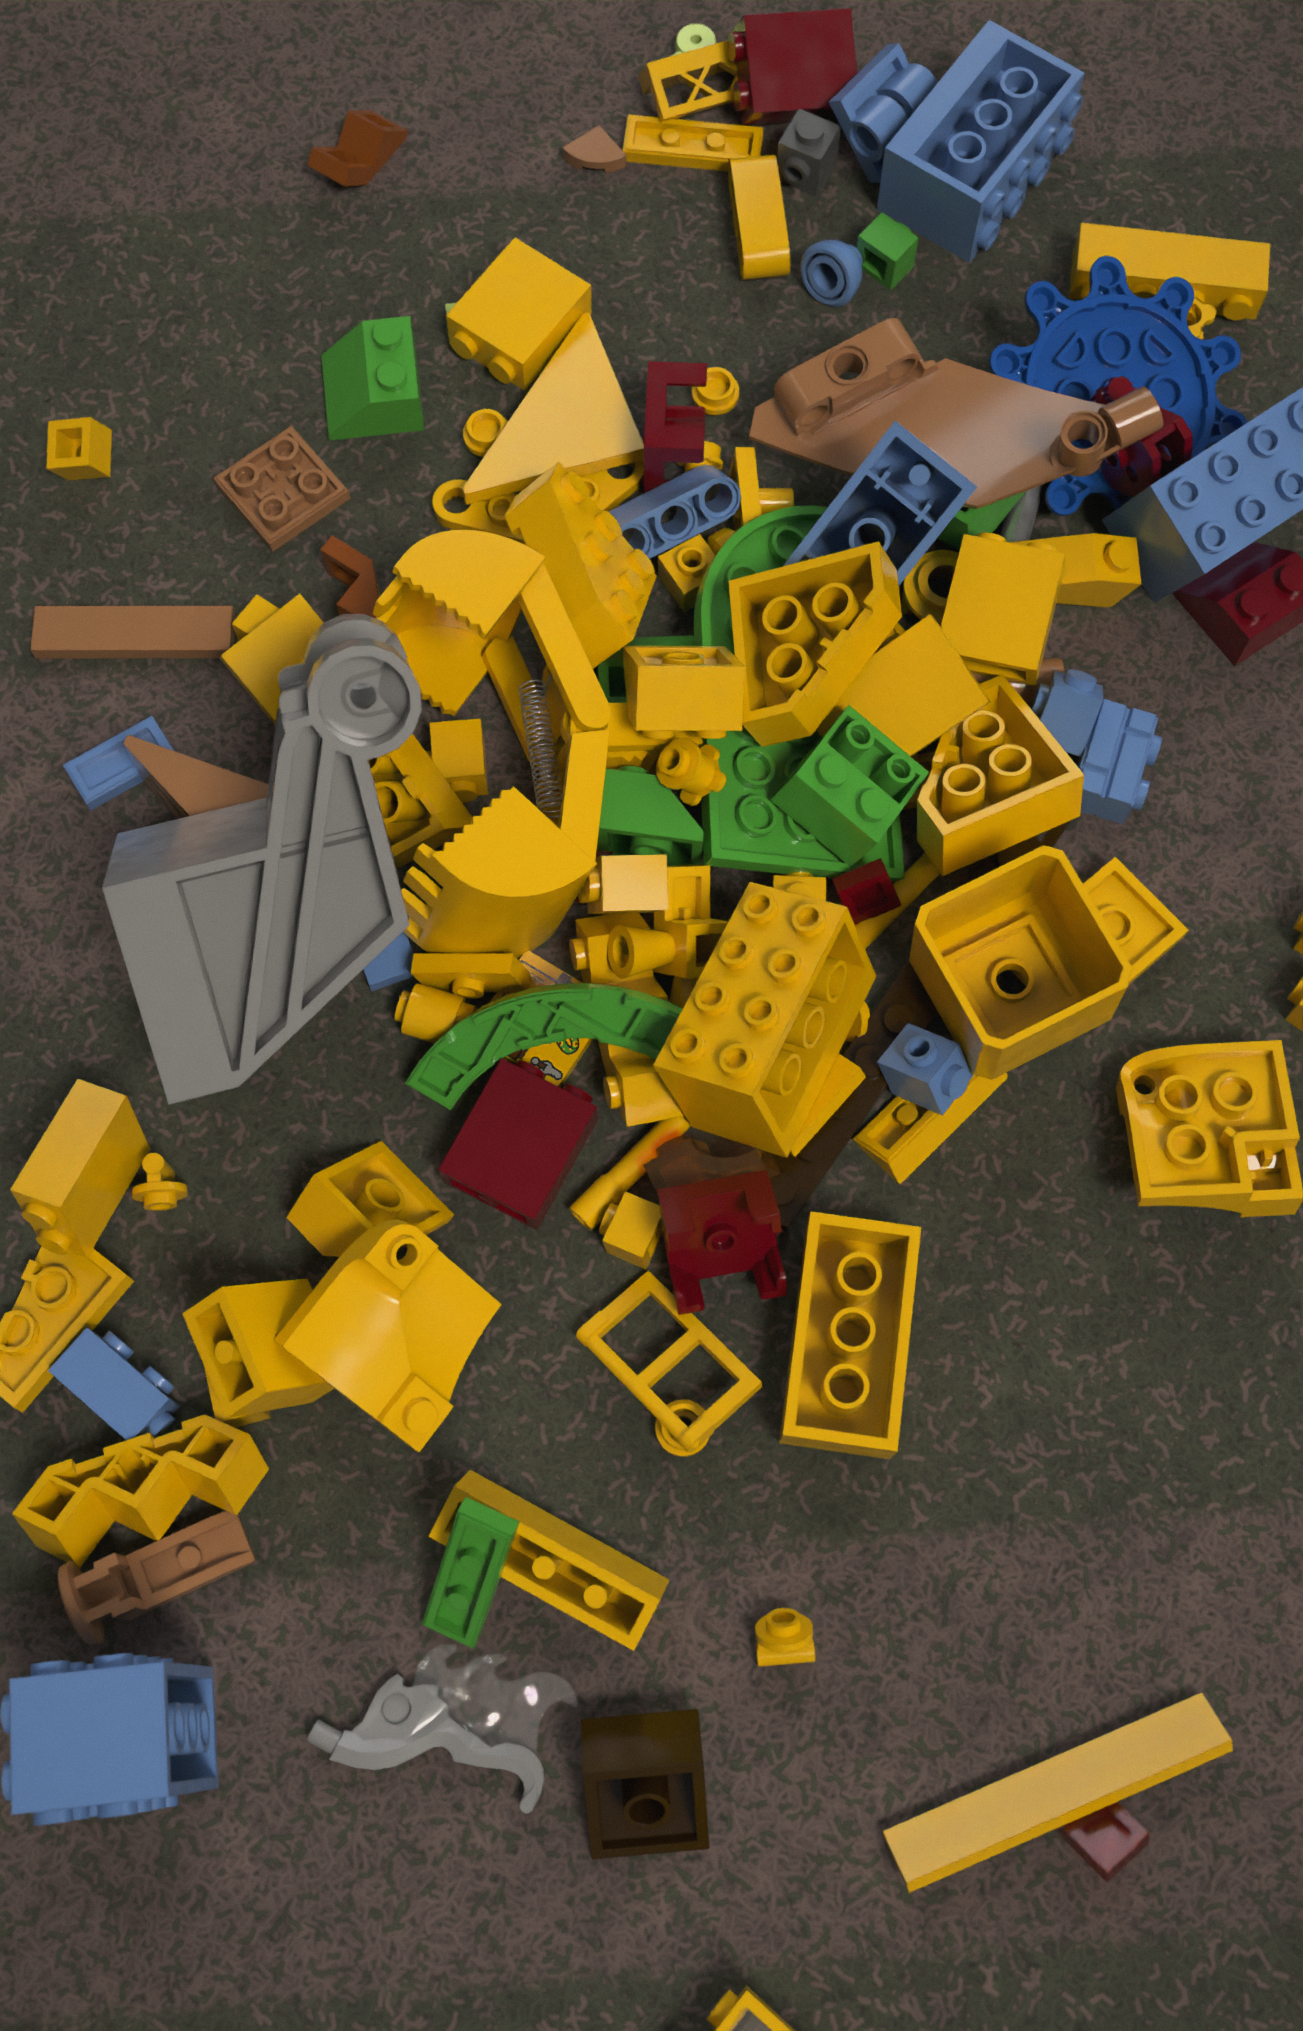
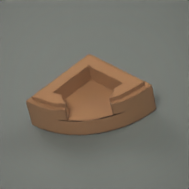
M600 125L562 147L563 159L576 169L582 170L583 167L604 169V173H611L626 167V154Z

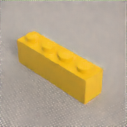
M1081 223L1073 249L1069 299L1083 300L1087 297L1089 293L1090 268L1097 259L1103 256L1115 257L1122 263L1126 273L1128 288L1139 298L1148 299L1154 297L1160 286L1167 279L1181 277L1191 284L1196 300L1202 304L1212 305L1216 310V315L1225 316L1230 320H1242L1245 318L1256 320L1268 292L1269 243Z
M469 1470L453 1487L429 1537L447 1546L457 1511L465 1497L519 1521L501 1577L634 1651L670 1580L478 1473Z

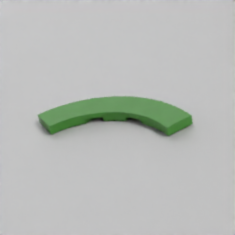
M567 983L526 989L490 1002L459 1020L426 1052L405 1084L451 1110L470 1084L501 1058L520 1049L525 1050L543 1044L566 1041L567 1038L599 1039L600 1043L625 1047L656 1060L682 1008L643 992L612 985Z

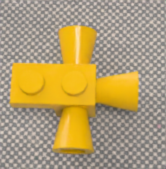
M710 865L667 866L669 910L654 912V930L616 925L611 930L608 939L609 963L617 977L623 979L653 969L654 972L674 976L669 1002L682 1009L729 922L710 918Z

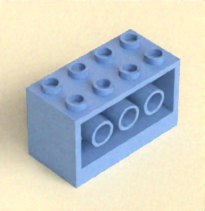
M988 20L885 147L877 210L903 223L908 228L970 263L980 249L987 251L992 246L1000 231L1001 222L1006 216L1012 219L1017 214L1024 202L1025 192L1031 185L1037 187L1042 182L1050 167V160L1056 153L1059 155L1064 154L1075 135V128L1071 127L1072 121L1079 112L1084 100V96L1079 94L1084 72Z
M1303 387L1153 483L1102 519L1111 535L1137 538L1141 583L1154 603L1206 574L1303 510Z

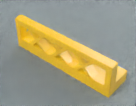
M728 40L649 62L638 75L643 95L652 93L661 123L734 102L733 87L735 81H738L736 62H731L729 58ZM725 71L735 76L729 90L721 93L703 83L705 77ZM683 83L693 88L686 103L669 107L664 91L665 88ZM698 92L706 96L704 98L694 100Z

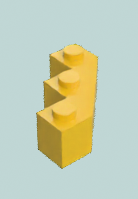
M615 913L575 920L577 938L570 939V955L575 971L581 970L583 983L618 986L668 1001L667 994L654 978L653 970L621 979L614 974L609 963L608 939L611 930L616 925L650 929L639 913ZM598 1039L607 1076L603 1079L605 1099L609 1109H617L626 1127L685 1116L653 1066L656 1061L655 1059L625 1047L600 1043Z
M204 1414L181 1422L182 1429L156 1438H153L151 1433H147L103 1448L104 1455L78 1464L69 1459L48 1466L12 1512V1515L36 1547L66 1562L71 1560L81 1568L114 1521L159 1542L192 1495L237 1516L269 1468L250 1434Z

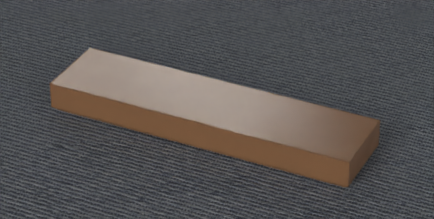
M35 606L30 651L35 659L220 658L224 652L234 645L235 631L232 623L236 619V613L233 606Z

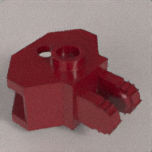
M1124 375L1122 377H1112L1108 380V384L1105 387H1099L1096 390V393L1090 400L1091 402L1107 405L1135 390L1136 387L1133 388V382L1131 383L1129 378H1124ZM1160 405L1159 408L1163 418L1162 429L1103 459L1101 463V472L1110 487L1130 498L1192 459L1193 434L1183 417L1161 408ZM1164 446L1168 449L1171 457L1167 454ZM1132 468L1135 470V472H1136V474H1137V477L1135 476L1134 472L1132 471Z

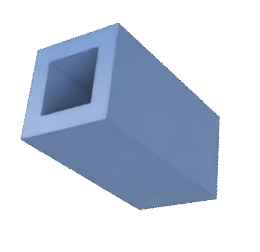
M87 1327L48 1370L126 1440L147 1433H151L153 1438L168 1434L176 1422L172 1415L180 1406L168 1396L175 1387L150 1365L143 1373L132 1365L128 1359L134 1351L110 1330L101 1338Z

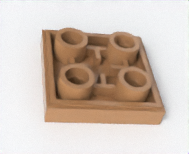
M292 426L213 478L219 491L272 552L350 499L347 488Z

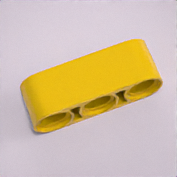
M766 155L729 159L728 183L742 280L789 276L790 248L776 156Z

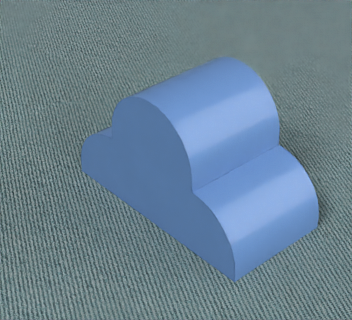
M895 420L783 566L879 541L897 569L898 585H900L978 486Z

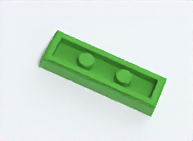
M465 1497L453 1523L422 1622L424 1626L474 1649L482 1634L519 1521Z

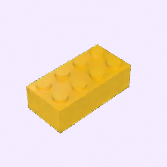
M810 1211L805 1228L779 1439L780 1444L883 1459H891L898 1452L921 1227Z

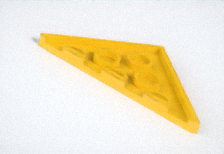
M589 312L583 313L464 485L463 497L466 505L523 491L558 462L568 472L573 471L578 476L644 460L643 441Z

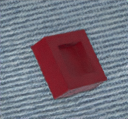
M881 858L833 878L837 893L843 905L848 908L855 925L902 906Z

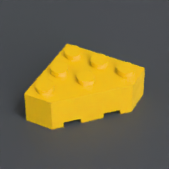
M558 462L514 497L505 514V518L511 533L515 535L522 533L524 544L545 556L543 563L588 660L594 669L634 639L657 576L654 573L653 564L648 556L640 549L634 550L622 536L621 527L614 516L608 511H601L589 497V491L584 481L575 472H568Z
M879 541L728 581L735 656L745 666L744 728L762 747L812 736L901 619L902 611L897 569Z
M1003 674L979 684L991 702L941 736L932 760L931 772L926 784H923L917 799V842L942 876L1080 817L1084 774Z

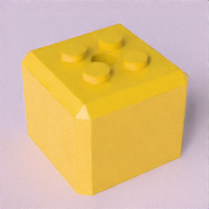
M1045 845L922 905L916 919L909 957L911 965L955 1042L959 1043L972 1073L990 1080L1110 1021L1128 987L1133 971L1132 965L1063 850ZM1014 970L1023 975L1027 986L1021 993L1008 994L999 988L996 977L1003 971Z

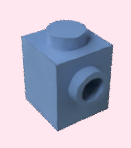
M1069 669L1066 674L1054 670L1049 685L1040 683L1035 693L1031 710L1037 714L1039 720L1065 752L1081 757L1103 703V686L1096 684L1097 679L1092 675L1074 669Z
M907 1023L877 1061L892 1094L942 1116L953 1101L965 1092L970 1079L973 1077L959 1043Z

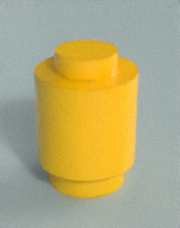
M416 983L412 992L403 990L394 1019L402 1023V1034L435 1043L459 1020L477 1010V1006L465 1003L466 998Z

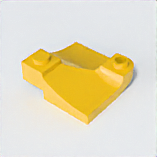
M1282 1040L1172 1046L1144 1052L1124 1064L1116 1083L1119 1113L1124 1116L1138 1206L1215 1208L1239 1212L1240 1217L1296 1214L1303 1202V1187L1295 1149L1300 1136ZM1136 1084H1145L1152 1093L1141 1094L1137 1092L1134 1086Z
M392 1219L369 1228L343 1252L274 1341L398 1439L419 1453L454 1407L449 1402L458 1377L479 1337L502 1304L437 1248L438 1245L420 1229L405 1221ZM403 1244H407L406 1255L397 1261L396 1253Z

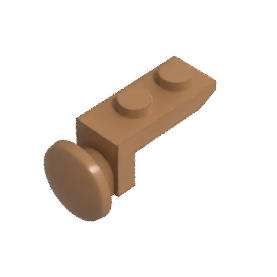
M224 1511L124 1556L118 1553L108 1555L93 1562L94 1569L82 1573L79 1567L69 1560L59 1567L58 1587L63 1606L75 1631L85 1643L96 1645L104 1641L103 1619L112 1616L116 1619L132 1620L257 1562L239 1514L236 1516L228 1511Z

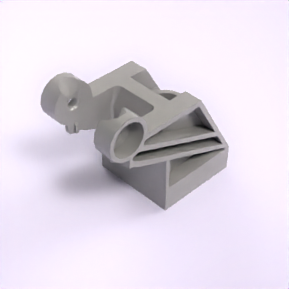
M342 614L324 622L309 639L303 656L304 663L287 666L280 670L278 683L281 694L276 716L266 798L117 834L102 890L169 1105L239 1087L410 925L368 760L398 749L414 732L421 714V690L407 662V655L397 634L381 620L365 614Z

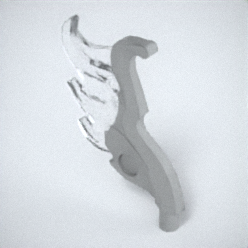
M457 1644L441 1645L432 1649L421 1660L416 1670L412 1687L404 1685L405 1679L400 1674L390 1678L377 1691L363 1721L352 1731L345 1730L342 1733L318 1720L308 1736L307 1742L331 1755L329 1760L354 1768L370 1770L396 1767L434 1747H443L451 1753L454 1762L478 1767L503 1769L517 1774L523 1781L525 1789L519 1807L523 1813H530L535 1808L544 1784L543 1766L536 1755L541 1718L549 1706L560 1700L569 1703L573 1708L578 1706V1702L569 1682L556 1674L548 1672L532 1673L520 1680L507 1682L498 1679L494 1674V1668L507 1660L506 1655L488 1654L473 1660L465 1667L450 1670L447 1668L445 1659L457 1652Z

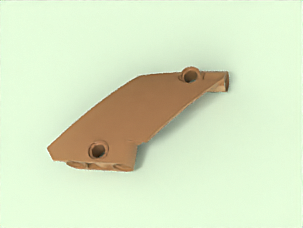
M890 318L809 359L782 375L774 386L775 397L755 407L749 439L789 455L852 476L896 420L978 486L963 507L979 509L1067 474L1077 477L1090 475L1099 469L1103 459L1162 429L1163 418L1157 401L1145 386H1141L1104 405L1013 381L947 358L937 363L934 360L924 362L900 319ZM846 372L859 374L858 377L852 380L839 378L840 375ZM1077 439H1085L1090 441L1093 446L1087 449H1079L1073 446L1071 442Z

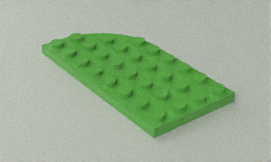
M794 506L765 513L738 529L725 542L709 564L698 589L694 609L695 646H726L735 655L728 581L783 567L828 507ZM743 725L742 731H727L725 738H702L703 745L709 744L719 750L718 764L720 771L726 775V783L721 791L710 792L701 798L702 829L704 831V865L778 874L805 872L812 874L814 877L833 879L881 858L894 884L898 880L905 879L900 813L878 844L850 867L771 801V798L794 768L821 738L817 729L812 736L762 747Z

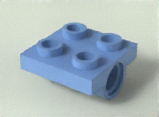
M900 43L887 44L829 101L863 171L871 183L881 182L885 147L938 83L934 75L924 66L916 63L909 64Z

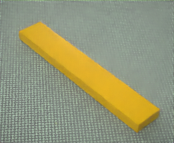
M1201 1692L883 1831L884 1839L908 1892L911 1893L1233 1751L1232 1739Z

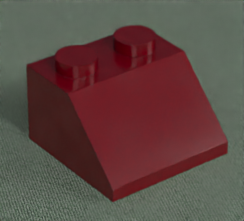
M1253 542L1206 574L1174 591L1173 595L1235 667L1303 622V559L1296 551Z

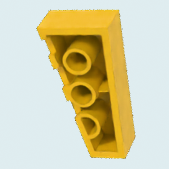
M413 733L398 749L368 760L396 868L413 861L416 849L422 843L435 849L445 842L452 840L454 834L462 833L464 825L471 824L473 817Z

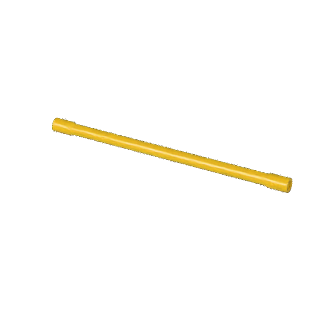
M926 853L904 873L905 879L898 880L893 884L902 906L855 925L865 949L940 874ZM686 1116L658 1121L609 1172L601 1175L568 1208L570 1213L586 1229L592 1231L602 1221L610 1204L618 1205L624 1192H627L691 1127Z

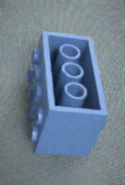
M133 1653L94 1657L93 1664H86V1662L70 1663L69 1660L30 1664V1677L9 1679L10 1694H5L2 1699L1 1723L3 1731L6 1734L10 1733L11 1760L5 1761L3 1765L2 1792L4 1799L11 1801V1815L33 1812V1826L71 1822L96 1816L98 1818L132 1815L179 1806L178 1795L219 1788L213 1667L174 1663L173 1658L160 1659V1657H147V1655L133 1656Z

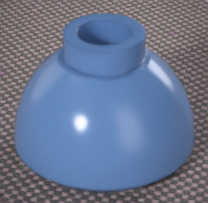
M823 240L808 247L802 256L800 264L802 281L807 291L817 301L829 307H840L848 303L858 291L862 280V256L859 250L839 240Z

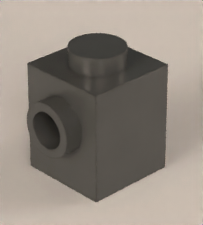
M798 109L778 143L777 164L780 182L817 197L837 163L841 126Z

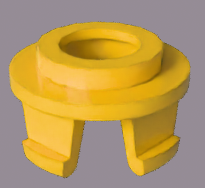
M937 550L926 553L921 557L904 579L902 593L903 614L911 615L914 613L921 620L931 614L939 626H941L948 598L939 597L929 588L928 579L952 580L959 555L958 552Z

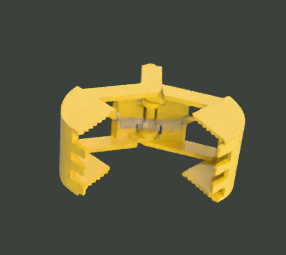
M477 530L444 531L430 535L411 546L394 566L392 572L397 576L376 601L372 614L397 634L407 655V662L419 684L421 700H429L431 707H440L442 714H451L455 717L489 672L526 757L530 762L534 782L533 787L536 793V804L534 806L514 786L510 790H501L499 798L491 800L490 807H483L480 816H473L471 824L463 826L462 833L454 834L452 842L444 843L443 851H435L422 843L416 849L413 860L433 877L443 889L438 887L426 874L412 866L407 871L403 882L426 903L424 904L404 888L401 890L410 924L403 932L428 953H513L519 958L528 950L533 951L555 933L589 875L597 865L595 860L606 768L619 770L622 766H637L646 769L650 774L657 775L656 764L658 757L668 743L680 737L689 738L701 748L703 740L695 736V731H674V737L667 739L647 738L642 735V731H636L628 719L627 703H608L543 563L545 556L513 539ZM522 611L547 663L543 670L546 683L541 680H532L512 636ZM533 681L542 682L543 686L535 685ZM536 687H542L544 690H537Z

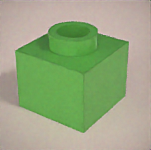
M881 212L858 236L857 249L862 256V271L889 290H892L914 267L919 237L913 234L903 223L896 222Z

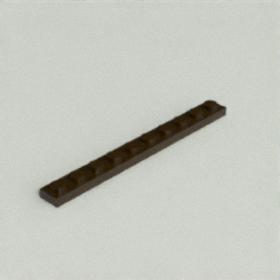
M1071 821L981 859L964 884L1043 845L1054 848ZM910 961L869 1017L866 1034L860 1037L856 1036L842 1055L859 1066L866 1078L796 1157L790 1153L787 1158L773 1154L761 1170L768 1171L780 1212L781 1229L786 1232L887 1088L888 1084L877 1061L907 1023L927 1030L938 1015L935 1005Z

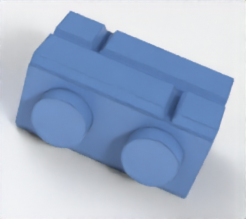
M1103 699L1081 757L1079 756L1077 762L1078 768L1084 774L1081 812L1090 815L1095 814L1096 817L1113 822L1124 823L1132 808L1141 810L1150 785V781L1141 779L1145 764L1149 766L1154 765L1162 743V737L1154 735L1158 721L1156 714L1136 708L1128 709L1126 705Z

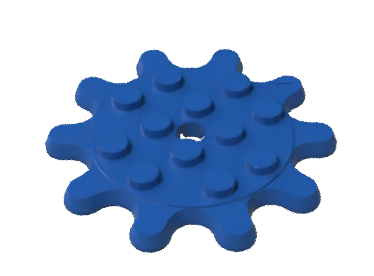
M1112 256L1100 257L1092 264L1089 274V293L1083 300L1073 301L1065 298L1053 284L1046 281H1038L1032 284L1026 291L1024 306L1037 328L1036 341L1027 347H1019L1013 344L999 345L991 352L989 357V371L991 374L1090 402V399L1099 387H1105L1108 384V380L1112 377L1116 378L1124 375V378H1129V381L1133 382V388L1136 387L1137 389L1145 386L1152 393L1161 408L1183 417L1193 434L1192 458L1203 452L1208 445L1217 443L1248 423L1246 417L1241 412L1222 405L1215 392L1218 378L1239 364L1241 359L1240 347L1229 336L1222 335L1210 340H1202L1190 332L1186 318L1194 301V291L1191 284L1181 277H1172L1160 286L1154 297L1148 299L1139 298L1128 288L1124 266L1118 259ZM1077 439L1071 442L1073 446L1079 449H1087L1093 446L1090 441L1085 439ZM1164 446L1167 454L1171 457L1168 449ZM1100 465L1099 469L1094 473L1084 477L1067 474L1052 480L1045 494V505L1053 514L1068 516L1080 507L1087 495L1092 493L1104 497L1110 504L1113 512L1132 498L1110 487L1101 472ZM1132 468V471L1134 472L1135 476L1137 477V474H1136L1135 470Z

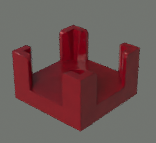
M648 361L644 432V493L672 480L664 479L665 462L702 463L704 461L706 409L702 406L667 405V386L705 387L707 385V363Z
M767 1170L657 1189L667 1264L678 1315L704 1310L705 1304L700 1287V1279L744 1271H753L758 1294L761 1299L788 1296L785 1271L776 1239V1234L782 1233L781 1218Z

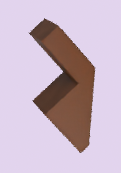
M348 110L338 145L333 147H312L307 165L343 186L367 185L405 141L408 130L372 110Z
M332 535L320 551L327 574L349 587L336 603L339 616L342 614H365L377 618L372 613L375 603L380 597V590L372 559Z

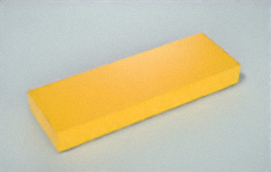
M628 114L623 152L626 154V162L728 171L729 159L761 156L764 127L672 119L661 123L659 117Z

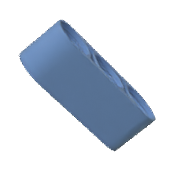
M702 465L609 511V513L617 520L622 532L629 528L634 529L633 536L628 543L634 550L640 549L650 559L730 518L740 506L741 493L737 484L722 471L712 465ZM719 483L720 489L717 496L713 500L705 502L707 490L712 485ZM677 506L674 518L668 523L661 524V516L664 511L669 507Z

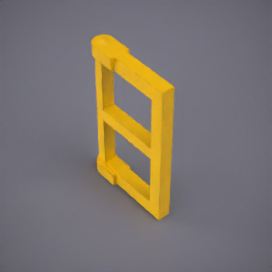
M649 1270L606 1308L596 1313L581 1326L575 1335L584 1347H587L667 1428L688 1453L697 1449L724 1421L762 1388V1382L692 1313L678 1315L674 1295ZM651 1296L687 1332L639 1375H636L601 1338L646 1298ZM700 1344L737 1383L688 1427L650 1388Z

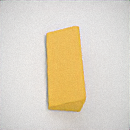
M972 1073L973 1077L970 1079L965 1092L953 1101L943 1116L896 1096L853 1138V1141L894 1181L901 1184L1007 1079L1008 1075L1005 1073L990 1080Z

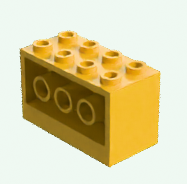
M749 882L653 1064L693 1128L785 1158L788 1157L876 978V973L848 908Z

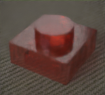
M1116 1802L1067 1824L1063 1828V1839L1108 1883L1149 1845L1150 1833Z

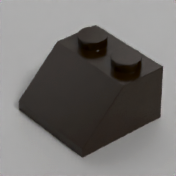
M698 1709L581 1719L582 1767L591 1859L710 1849L704 1760Z

